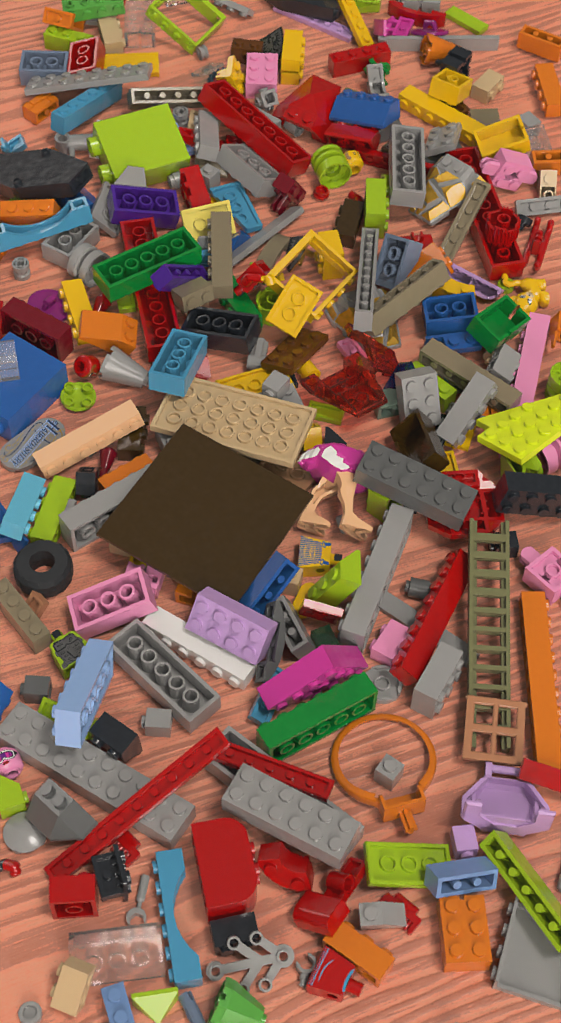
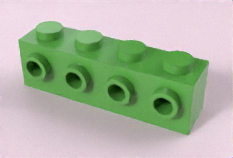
M62 0L63 11L75 14L74 22L126 14L124 0Z

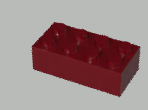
M13 297L0 310L5 334L11 332L61 362L74 350L71 326L68 323L62 322L53 315H48L39 308L33 307L16 297Z

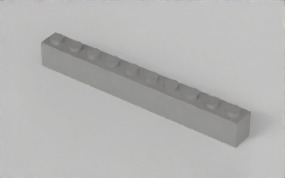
M362 227L353 330L360 332L372 331L379 229Z

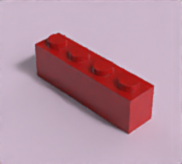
M385 41L328 54V70L333 78L364 72L363 68L370 64L369 59L371 58L377 64L380 62H388L390 64L391 49Z

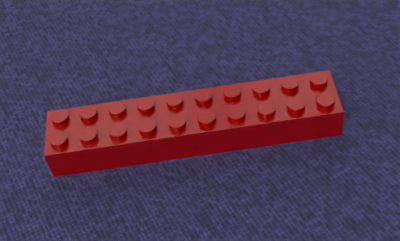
M478 147L457 148L445 152V155L450 154L471 166L476 174L491 184V189L469 229L489 281L501 279L504 273L508 274V278L521 277L525 261L517 241L512 242V245L509 247H504L500 244L488 243L485 240L484 229L487 214L493 210L501 209L502 205L490 176L481 171L479 163L482 157Z
M153 217L120 221L124 252L158 237ZM152 284L133 293L148 362L155 361L172 328L180 330L171 291H158Z

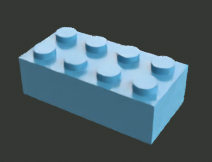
M172 328L148 372L149 389L185 397L207 354V335Z

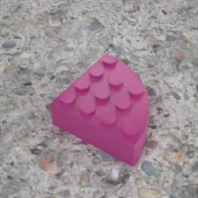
M321 645L259 686L257 690L268 710L276 709L281 711L290 705L309 698L312 699L316 694L330 690L333 685L341 684L352 675L362 673L369 666L358 646Z

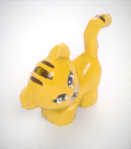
M502 274L501 281L504 286L508 288L519 286L523 291L517 296L510 297L517 304L516 310L521 308L529 316L530 312L535 313L538 309V304L542 308L548 307L550 297L549 292L545 291V279L525 278L508 281V274Z

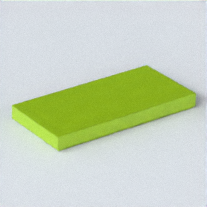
M365 841L363 843L367 887L427 888L424 885L426 865L451 861L449 844Z

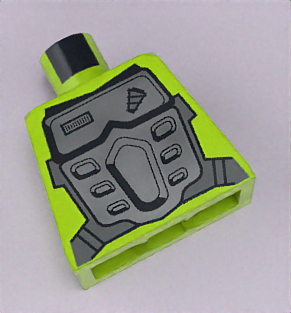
M58 629L51 633L53 642L49 645L56 666L63 679L66 680L70 677L71 669L75 668L76 659L81 656L82 647L86 646L87 641L75 631H70L63 635Z

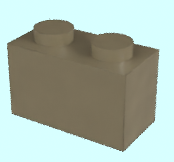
M198 277L171 289L174 305L184 313L214 300L212 284L203 277Z

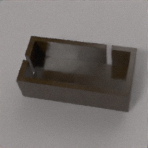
M418 408L390 430L398 453L438 472L444 470L450 464L431 419Z

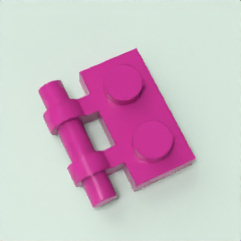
M390 16L387 19L390 27L389 33H386V36H409L414 20L405 17H399V20H396L394 16Z

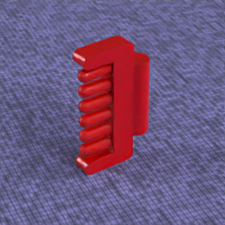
M129 830L108 846L110 847L115 843L118 844L119 851H124V854H126L125 867L131 866L141 856L137 850L141 843Z
M386 892L379 900L404 903L406 921L408 920V922L406 923L407 927H403V930H407L408 935H412L421 924V918L417 916L420 909L399 892L395 897Z

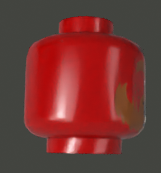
M80 355L74 361V371L81 378H94L99 374L100 362L93 355Z

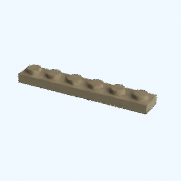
M477 178L441 244L442 249L446 253L444 257L448 256L452 262L491 189V184Z

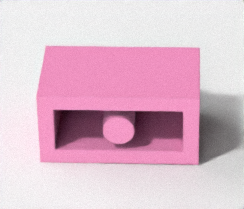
M393 619L387 625L384 624L379 632L380 636L378 639H373L370 644V659L381 665L391 667V662L399 653V646L406 639L409 628Z

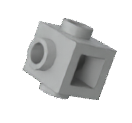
M266 87L258 90L259 93L254 95L256 107L264 109L265 112L274 109L273 106L279 104L275 88L268 90Z

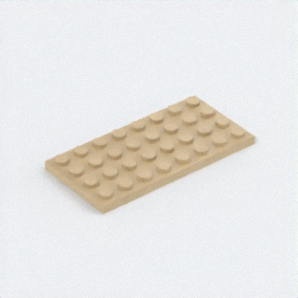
M194 377L185 397L166 393L150 424V431L173 436L184 423L240 455L293 469L317 415V409Z

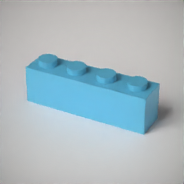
M24 471L0 526L1 535L18 541L22 540L24 534L28 535L31 528L29 522L33 523L37 513L34 510H39L42 499L39 498H43L47 490L44 487L46 479Z

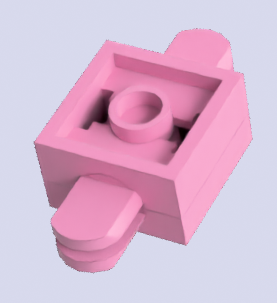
M500 148L494 158L485 157L479 163L482 173L490 176L494 187L517 191L522 183L533 184L538 179L536 170L533 168L528 154Z
M531 546L523 548L519 562L525 566L522 581L534 591H545V597L549 600V604L552 605L561 598V553L553 546L542 555Z

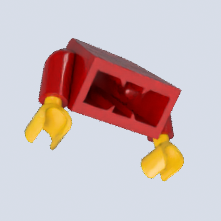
M262 259L255 261L236 279L238 285L233 291L237 296L241 297L245 292L247 294L253 292L264 280L266 286L275 284V276L273 274L267 275L271 269ZM283 272L277 277L279 281L285 280Z

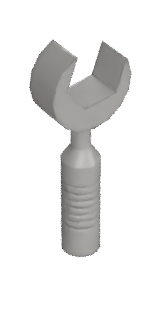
M141 875L136 897L137 907L130 909L126 915V921L130 928V920L135 916L143 918L144 926L147 922L146 913L141 909V906L145 901L150 879L148 875Z

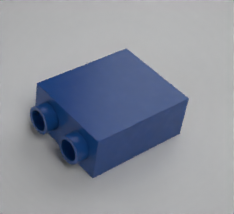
M11 332L7 333L0 340V436L8 441L34 423L60 397L64 384L68 382L65 363Z

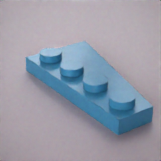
M239 181L209 188V194L217 202L230 201L233 219L247 234L263 229V224Z

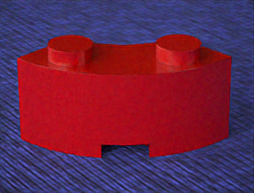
M282 841L260 845L257 862L269 879L280 886L294 891H312L315 873L309 856L292 853L285 847Z

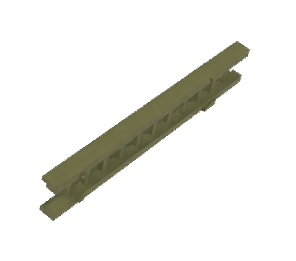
M470 518L468 523L467 695L476 696L477 692L500 693V699L511 700L509 520L500 523L499 534L477 533V521H474V518ZM477 543L499 544V552L477 551ZM477 561L500 562V570L477 569ZM477 579L500 580V588L477 587ZM477 597L499 598L500 608L477 607ZM477 616L499 617L500 627L477 626ZM477 634L500 636V646L477 645ZM477 653L500 655V665L477 664ZM477 673L500 674V685L477 684ZM475 704L473 723H476V712L493 713V707ZM499 707L500 725L498 724L497 726L511 728V709ZM476 732L472 734L471 751L476 749ZM500 735V752L509 753L511 737Z

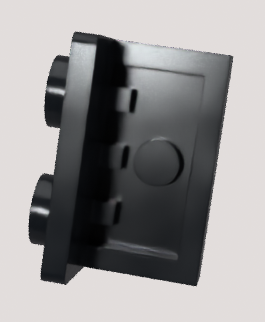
M113 844L112 852L92 856L91 862L101 900L106 901L122 896L123 901L126 902L128 901V893L132 892L130 886L132 884L129 870L126 871L125 868L126 858L124 851H119L118 844Z

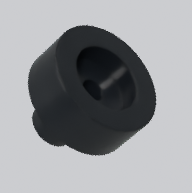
M522 214L517 215L521 219L519 230L523 231L525 226H531L532 219Z

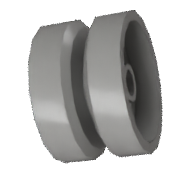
M88 242L82 243L71 254L67 264V272L75 279H82L84 285L90 288L95 287L97 284L93 280L92 265L110 257Z

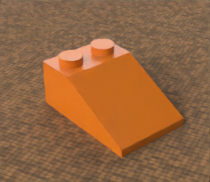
M82 310L78 339L110 353L113 352L110 348L116 346L129 356L136 348L138 320L120 313Z

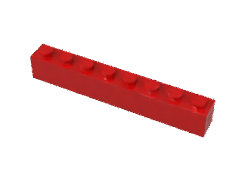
M461 548L454 552L451 551L445 556L444 565L438 570V576L431 584L429 594L422 601V608L416 613L414 623L407 630L408 635L399 646V653L391 662L392 666L389 672L406 687L419 681L468 584V554Z

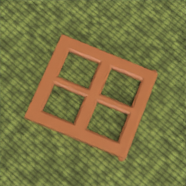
M466 695L462 759L520 767L523 759L525 711L528 704L522 701ZM475 704L493 707L492 725L473 723ZM499 707L517 710L516 728L497 726ZM473 732L491 734L490 753L471 751ZM497 735L515 737L514 756L495 754Z

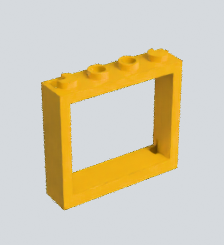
M312 229L267 274L275 276L276 283L269 287L280 296L285 286L277 277L310 245L346 277L314 312H311L307 319L310 324L314 319L318 321L324 314L323 310L325 308L329 309L335 303L333 299L336 296L338 298L341 297L346 291L344 289L346 285L351 286L356 280L355 275L358 272L357 269Z

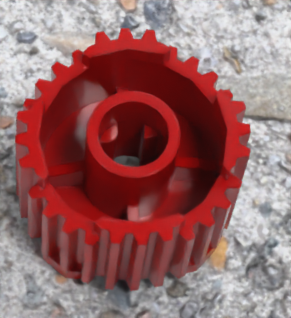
M503 206L499 210L496 209V211L488 212L484 229L485 240L488 243L509 247L512 245V242L517 240L521 219L517 217L512 208L509 209V207L505 208Z

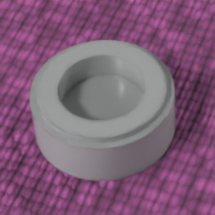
M28 1001L19 1008L18 1017L21 1023H40L43 1013L38 1003Z

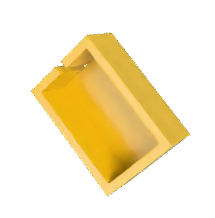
M285 29L281 58V84L299 85L300 79H303L302 69H304L306 44L303 30Z
M519 114L473 131L474 142L482 159L485 157L494 158L500 148L521 153L531 151L530 140Z

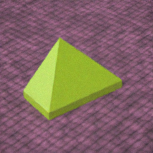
M178 987L131 994L133 1006L155 1023H161L179 997Z

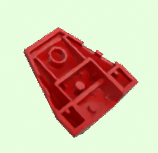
M312 75L276 107L272 115L281 120L282 126H284L285 121L310 131L312 139L326 145L328 141L324 133L332 122H335L329 120V116L336 96L341 92V86Z

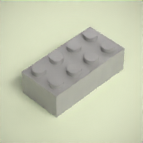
M222 144L216 162L223 170H226L231 174L232 178L238 180L242 187L252 192L251 194L254 197L277 196L272 184L279 173L245 144Z

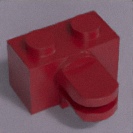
M280 172L272 184L277 197L271 204V210L279 215L285 212L290 203L298 206L306 194V191L296 180Z

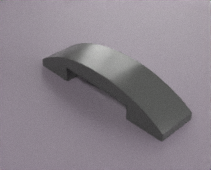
M280 601L266 604L265 616L277 622L278 626L266 653V660L257 664L255 683L257 684L270 680L283 654L285 619Z

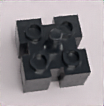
M456 45L452 50H449L445 58H442V60L436 59L435 65L440 67V71L448 68L469 77L472 51Z

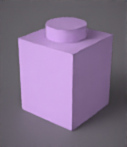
M474 825L452 826L450 839L454 859L476 857L479 847Z

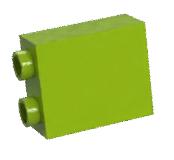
M168 103L94 122L93 136L86 138L91 157L99 156L102 165L97 167L102 184L107 181L109 184L115 185L114 183L127 166L144 168L147 187L168 181L167 176H170L171 173L178 172L180 168L189 167L191 158Z

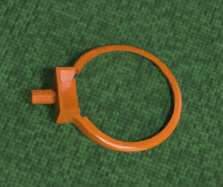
M370 714L352 721L341 730L332 746L331 767L337 782L354 799L378 808L383 823L400 818L405 833L413 834L414 831L418 830L413 815L425 811L426 797L424 792L430 786L437 766L436 752L430 738L414 722L394 714ZM374 720L400 721L412 727L423 738L429 752V767L426 774L418 782L416 792L384 800L383 795L375 797V793L365 791L350 783L343 775L338 759L339 748L345 735L347 736L357 726Z

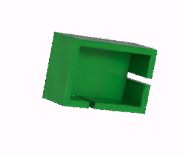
M506 294L474 316L466 330L492 354L502 344L507 343L522 332L531 318L519 308L510 320L509 316L517 307V304Z

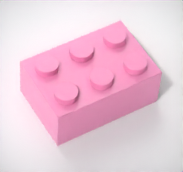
M247 53L246 98L254 99V95L259 93L258 90L266 87L268 90L275 88L277 93L278 54Z

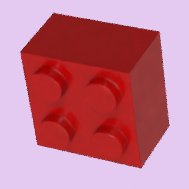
M81 872L78 875L68 876V874L60 873L49 877V906L53 920L99 917V891L95 874Z

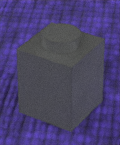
M25 675V681L20 685V695H23L25 703L41 704L43 696L51 699L52 682L50 676Z

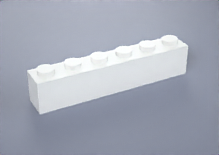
M157 606L158 611L148 614L142 621L149 630L165 645L176 651L179 656L192 660L198 667L211 671L215 677L225 679L235 688L244 690L256 674L257 665L251 664L186 629L187 622Z

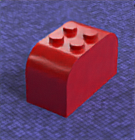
M227 817L192 823V845L208 925L210 924L209 921L251 912L257 902V885L260 884V869L258 862H255L254 842H249L245 827L236 819Z

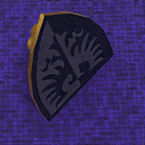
M282 26L260 39V41L264 42V53L278 54V63L282 58L284 40Z
M304 236L291 237L286 254ZM306 247L287 266L288 272L291 273L297 265L302 266L305 255L313 258L314 252Z

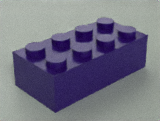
M110 185L107 195L110 224L120 225V221L153 217L155 227L176 229L180 218L176 190Z

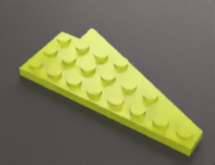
M561 394L531 403L526 402L521 406L478 418L476 426L485 431L477 436V442L519 465H523L561 436Z

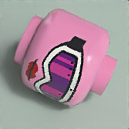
M2 747L0 748V775L11 780L15 779L20 775L24 767L21 756L15 748Z

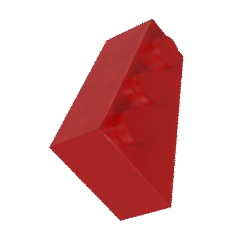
M199 165L180 168V193L187 209L212 204Z

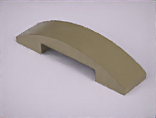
M279 233L275 234L267 242L257 261L262 259L272 270L283 251H287L290 237Z

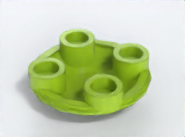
M67 382L64 384L60 394L63 406L76 412L86 411L91 408L97 398L93 385L89 382Z

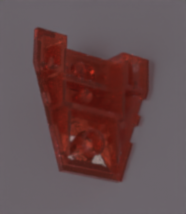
M358 351L343 358L342 370L322 380L315 374H312L299 381L311 395L357 418L388 403L381 385L376 380L375 373L370 368L369 361Z

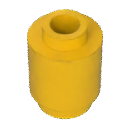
M308 360L297 370V373L307 384L316 383L321 375V372L311 360Z

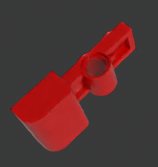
M350 856L340 872L332 870L326 878L327 890L324 894L307 890L293 911V920L297 927L333 937L350 912L346 904L347 900L366 874L365 860Z

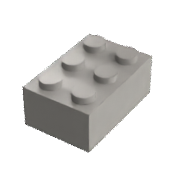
M91 222L87 225L47 237L41 243L43 258L67 269L69 258L79 245L88 242L95 246L100 241L99 225Z
M425 366L395 373L399 421L404 420L418 408L431 419L434 426L441 424L437 372L432 367Z
M442 641L440 642L413 690L410 709L430 719H433L436 713L440 714L444 706L443 701L445 697L449 698L453 690L452 685L454 681L458 682L462 674L461 669L465 662L462 660L463 651Z

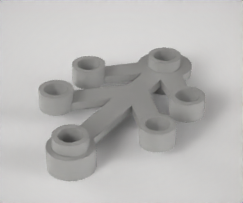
M254 930L249 935L250 942L253 945L262 946L271 953L261 956L243 944L237 936L232 935L228 937L226 942L228 948L233 951L237 950L248 959L221 964L216 960L211 961L206 966V974L209 979L217 981L224 974L249 969L239 984L246 986L247 991L250 992L249 987L263 965L272 964L265 977L260 978L258 981L259 989L262 992H269L273 986L272 981L279 970L293 963L294 951L287 944L276 946L264 938L260 931ZM254 934L260 935L258 942H253L252 936ZM231 939H237L238 944L236 947L230 946ZM286 952L287 958L285 960H280V953ZM214 967L220 969L218 975L211 974V970ZM265 980L269 981V987L263 989L261 983Z

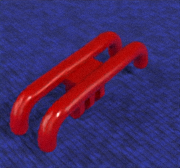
M539 216L534 219L532 231L523 255L525 261L524 268L527 267L531 254L538 255L533 268L535 271H539L554 226V221L552 219L548 220L543 237V231L539 230L541 223Z

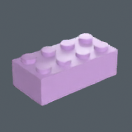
M207 586L197 594L185 628L256 666L265 658L278 623Z

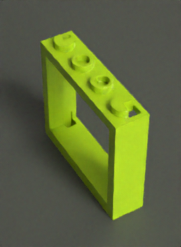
M167 0L153 1L145 13L150 20L191 55L196 51V47L202 46L223 25L226 16L208 0H186L213 24L197 42H194L158 10Z

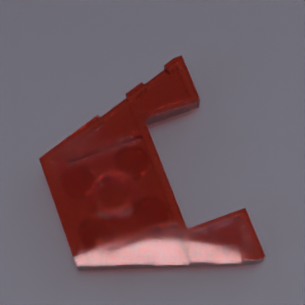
M348 322L344 327L347 337L363 344L367 358L359 356L356 359L359 371L365 372L370 370L371 374L381 372L382 376L395 378V373L401 372L395 352L368 334L353 330L354 325Z

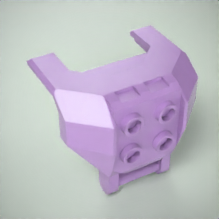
M486 761L484 777L462 796L460 816L463 820L480 828V831L492 832L497 830L524 837L528 834L550 830L556 811H550L548 804L530 782L521 779L492 777V773L518 776L520 768L494 765L492 762Z

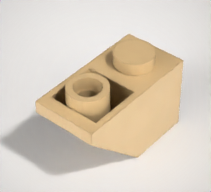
M538 170V198L556 196L557 170Z

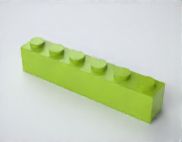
M493 830L479 846L490 861L499 869V873L556 950L561 953V904L509 835L503 831Z

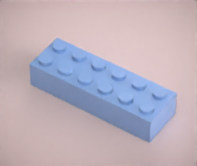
M89 638L86 646L82 647L81 656L77 657L75 668L71 669L70 678L65 681L63 692L59 693L58 703L53 705L51 715L52 718H55L52 736H55V745L81 749L113 678V641Z

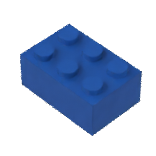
M474 292L426 297L422 300V316L426 336L467 331L466 328L474 316L479 314Z

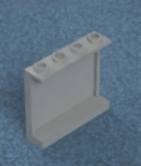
M516 896L514 903L509 902L506 916H509L510 919L508 924L504 923L501 932L504 942L503 945L499 944L495 958H498L499 962L498 966L493 965L490 976V979L494 980L492 988L561 1011V953L556 950L525 906L518 902L519 898Z

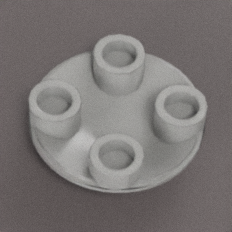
M26 812L13 815L6 822L3 829L4 841L15 854L32 852L46 842V836L25 817Z

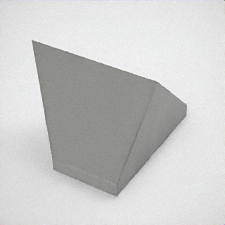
M127 166L114 184L146 187L144 168Z

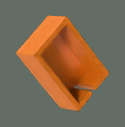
M484 894L464 895L462 900H460L459 895L438 898L436 909L443 972L489 970L493 961Z

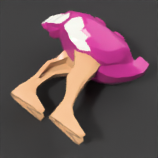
M333 442L316 445L300 456L297 463L303 470L310 472L318 485L310 492L314 497L300 515L297 522L298 528L324 537V529H329L331 523L318 516L315 509L320 501L338 493L337 496L343 510L339 529L359 541H366V533H372L373 527L353 513L354 494L368 490V488L353 481L356 469L365 454L362 450Z

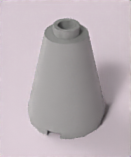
M112 346L110 350L113 352L111 355H106L99 371L102 375H99L98 378L141 389L143 386L147 387L149 384L148 371L118 347Z

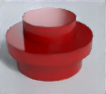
M318 185L313 191V196L317 200H326L329 197V190L324 185Z

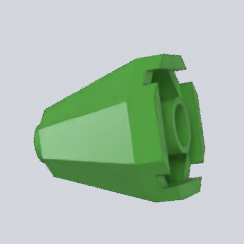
M226 977L216 996L213 1010L211 1009L207 1023H265L267 1015L264 1014L265 1007L236 980Z

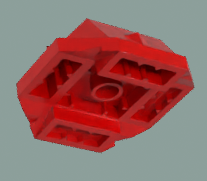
M478 469L440 472L478 490V493L459 532L426 517L429 530L438 533L443 538L468 539V523L470 518H474V521H477V533L493 534L499 529L500 523L505 522L504 513L494 511L491 493L496 485L485 478Z

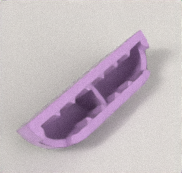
M454 263L451 266L454 271L453 274L447 269L452 279L464 284L475 285V295L483 299H495L504 292L502 288Z

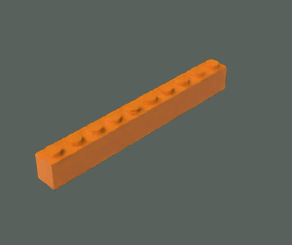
M521 591L518 605L533 761L561 769V725H559L558 719L561 717V708L557 706L559 689L555 687L557 671L553 669L555 662V653L551 651L553 635L549 634V628H551V617L547 616L549 600L545 597V591Z

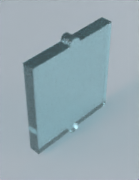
M212 62L192 72L191 75L205 76L223 67L224 64Z

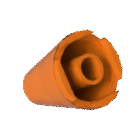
M426 33L427 35L423 36L420 51H422V56H419L420 63L422 65L435 64L436 59L442 60V58H445L449 50H452L456 44Z

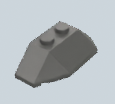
M49 777L32 794L25 815L50 841L84 840L99 824Z

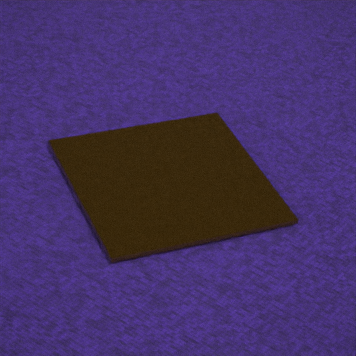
M183 423L98 530L96 536L197 594L208 586L239 602L314 495Z

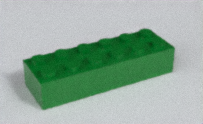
M183 226L92 265L93 280L111 303L152 285L153 281L150 276L163 264L197 265L202 263V247Z
M365 671L360 674H354L347 681L333 685L327 692L318 693L312 700L306 703H299L293 710L279 714L273 721L262 723L256 729V746L272 758L283 761L342 729L352 721L375 711L378 689Z

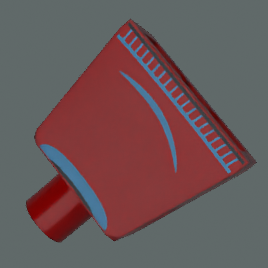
M325 946L306 984V992L342 1002L346 992L360 997L365 984L353 979L356 971L355 965L331 948Z

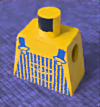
M301 536L298 567L303 568V577L324 576L329 572L330 565H336L342 560V554L331 553V542Z

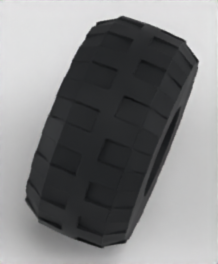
M38 540L29 543L20 549L13 562L16 583L21 591L28 595L34 590L41 593L44 598L54 597L66 590L72 581V558L69 551L58 542ZM42 566L52 567L50 570L46 572L35 571L37 568Z

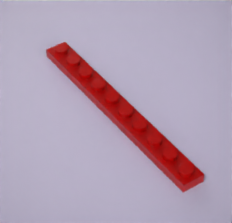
M216 727L99 822L84 840H77L43 869L49 877L60 873L68 874V876L74 875L91 861L92 856L101 853L232 744L221 730Z

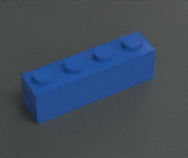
M276 550L256 576L239 603L265 616L266 604L278 599L300 568Z

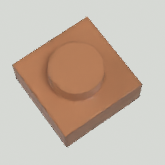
M32 590L26 600V603L39 618L49 605L44 596Z

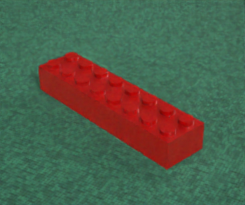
M225 79L204 83L197 100L203 107L213 113L214 117L218 118L227 128L232 130L238 138H241L248 147L252 148L258 156L263 158L277 172H283L289 177L306 173L312 156Z

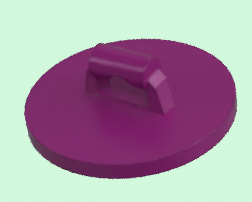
M425 20L423 29H412L411 34L424 36L427 35L426 33H430L435 36L449 34V30L437 29L435 20Z
M42 289L34 292L29 297L27 304L39 308L48 315H53L62 322L67 319V312L63 311V299L59 298L58 291Z

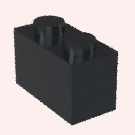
M254 911L209 921L215 955L228 956L234 953L233 950L228 948L226 943L228 937L232 935L237 936L243 944L252 950L257 947L249 940V935L252 931H259ZM259 934L252 936L253 942L260 940ZM231 939L229 944L231 947H236L238 941L237 939Z

